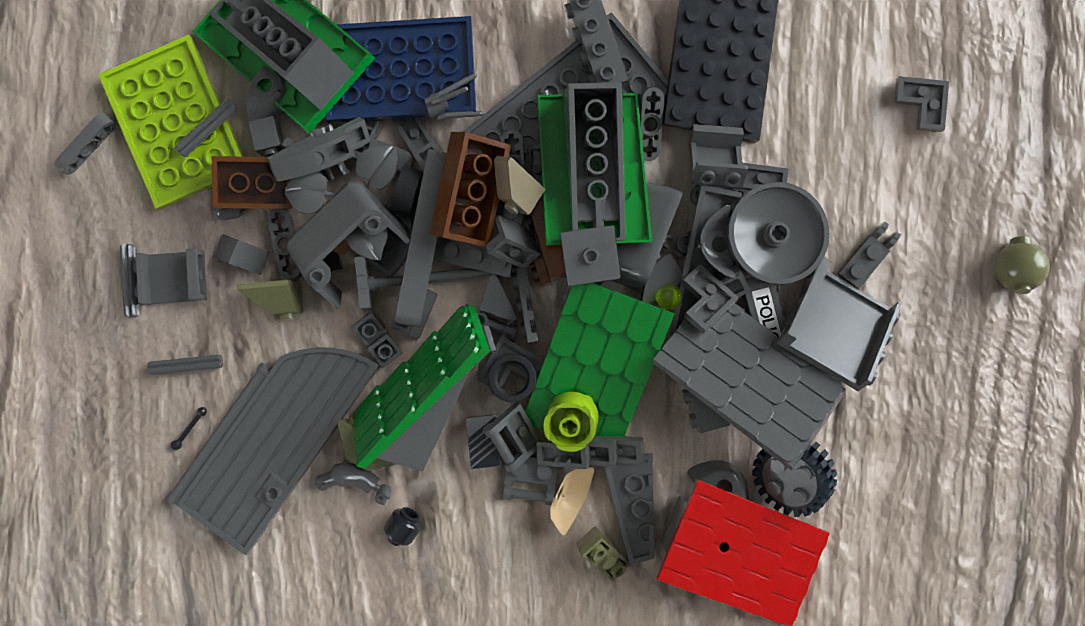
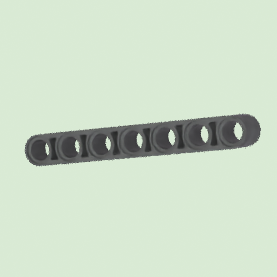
M428 149L394 323L420 327L438 237L429 235L446 152Z

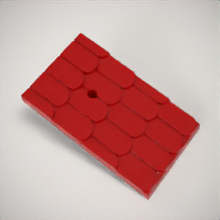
M697 479L689 499L682 496L678 497L660 543L666 551V556L657 575V580L780 624L792 626L798 616L803 598L807 594L809 583L817 569L818 561L827 545L830 533Z

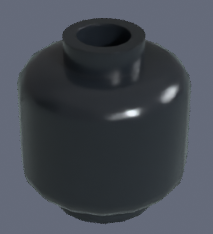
M408 507L395 509L384 526L387 540L394 546L411 544L421 529L422 524L419 514Z

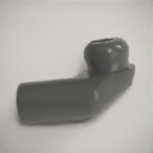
M214 208V213L219 219L230 220L239 218L245 208Z

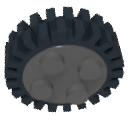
M815 442L812 446L809 445L792 471L764 449L757 454V458L753 462L755 468L752 470V476L758 477L753 482L755 486L762 485L758 493L760 496L767 493L768 497L764 500L767 504L772 500L776 502L773 509L779 511L783 506V514L789 515L793 511L794 517H800L802 513L804 517L810 516L812 512H818L833 495L834 488L837 485V480L834 479L837 475V470L831 469L834 465L832 459L825 460L829 454L826 450H823L821 453L817 451L820 446L819 443Z

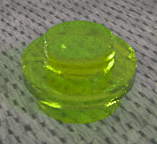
M671 284L663 285L656 293L658 305L666 310L675 309L681 301V292L678 287Z

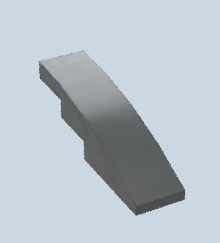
M594 436L585 448L575 452L560 450L551 440L541 439L537 441L538 465L587 469L589 465L615 467L616 463L642 465L644 461L643 437Z

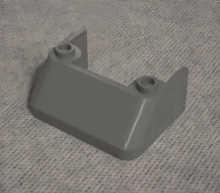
M359 181L346 183L290 237L287 245L290 256L307 283L336 309L341 306L342 291L330 281L331 270L322 260L357 226L369 235L380 234L389 227L406 244L410 241L409 228Z

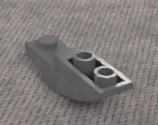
M358 117L318 138L309 136L267 157L275 180L279 182L315 173L355 156L354 150L370 143L371 140L365 120Z

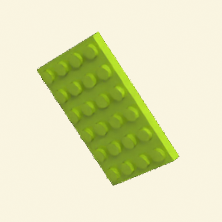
M189 34L98 74L157 210L164 209L211 188L212 156L244 157L228 119L188 156L180 155L175 149L177 143L221 104L195 43Z

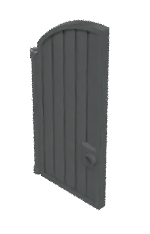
M326 347L302 349L281 356L271 371L267 364L261 362L254 376L165 500L170 504L175 503L179 508L240 552L248 555L338 427L339 420L345 417L380 365L358 353Z

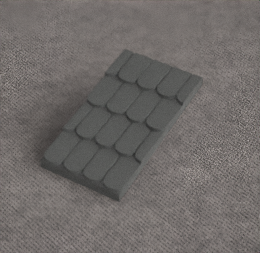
M734 304L704 334L685 319L662 347L661 351L654 357V365L792 471L845 395L846 388L829 374L777 344L779 338L770 329L746 314L744 309L737 304Z

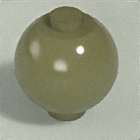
M1026 236L1010 239V245L999 252L994 264V271L998 281L1016 294H1028L1031 290L1039 287L1046 280L1050 270L1049 259L1046 253L1039 246L1032 244V239Z

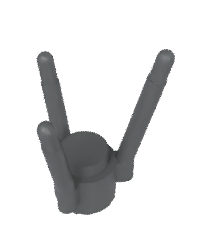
M473 73L449 87L431 94L430 97L424 98L430 117L437 116L438 121L446 118L482 116V111L445 113V110L449 109L447 100L467 92L468 87L457 88L475 79L477 74Z

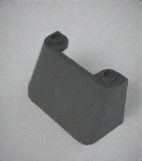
M646 182L652 242L616 243L620 279L611 280L637 292L646 285L683 194V192L677 189Z

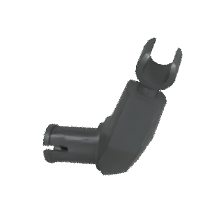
M354 463L335 464L331 471L320 474L315 478L316 485L324 482L323 485L317 487L321 491L334 485L341 487L354 485L368 494L371 490L377 492L375 501L381 505L386 504L387 499H390L392 493L389 485L377 484L380 479L375 474L357 467Z

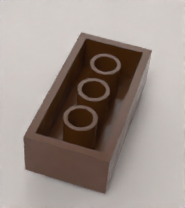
M451 132L429 235L486 247L490 242L499 202L494 159L496 156L508 157L511 145L468 132Z

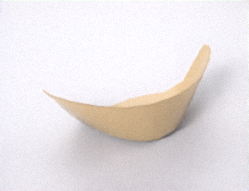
M594 468L574 469L569 472L555 495L550 507V517L561 535L566 534L585 501L593 478ZM563 487L562 492H561L559 498L557 499V496H558V494H559L561 488Z

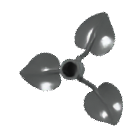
M394 146L371 147L359 155L356 162V172L359 177L365 179L364 185L368 189L369 183L375 189H383L391 183L397 169L398 157L396 148ZM318 172L293 178L285 188V195L291 205L297 211L304 214L316 213L325 203L324 196L332 198L335 194L325 191L327 179ZM357 226L346 237V242L359 255L372 260H381L388 237V228L380 234L369 235Z

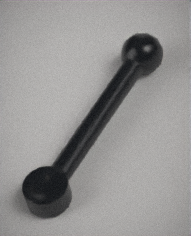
M205 407L197 409V415L178 440L171 442L173 450L181 449L182 441L198 420L207 414Z

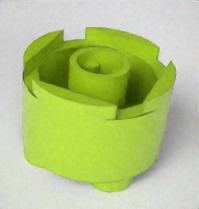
M565 392L557 395L551 402L544 420V433L547 439L551 440L560 450L575 452L585 448L595 436L599 418L593 399L589 395L578 392Z

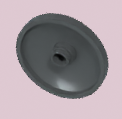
M766 183L747 192L733 207L727 223V243L734 261L747 275L767 284L782 285L805 278L819 266L829 244V225L823 208L809 192L790 183Z

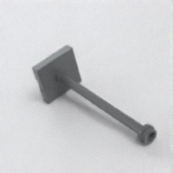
M363 256L354 257L359 307L363 312L373 311L371 292L376 291L375 288L401 286L403 275L374 278V276H369L366 258ZM515 266L513 267L512 275H515ZM472 268L430 272L429 283L486 277L494 274Z

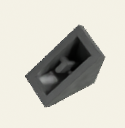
M222 234L214 257L261 275L270 252Z
M491 275L479 310L506 320L517 321L518 318L497 275Z

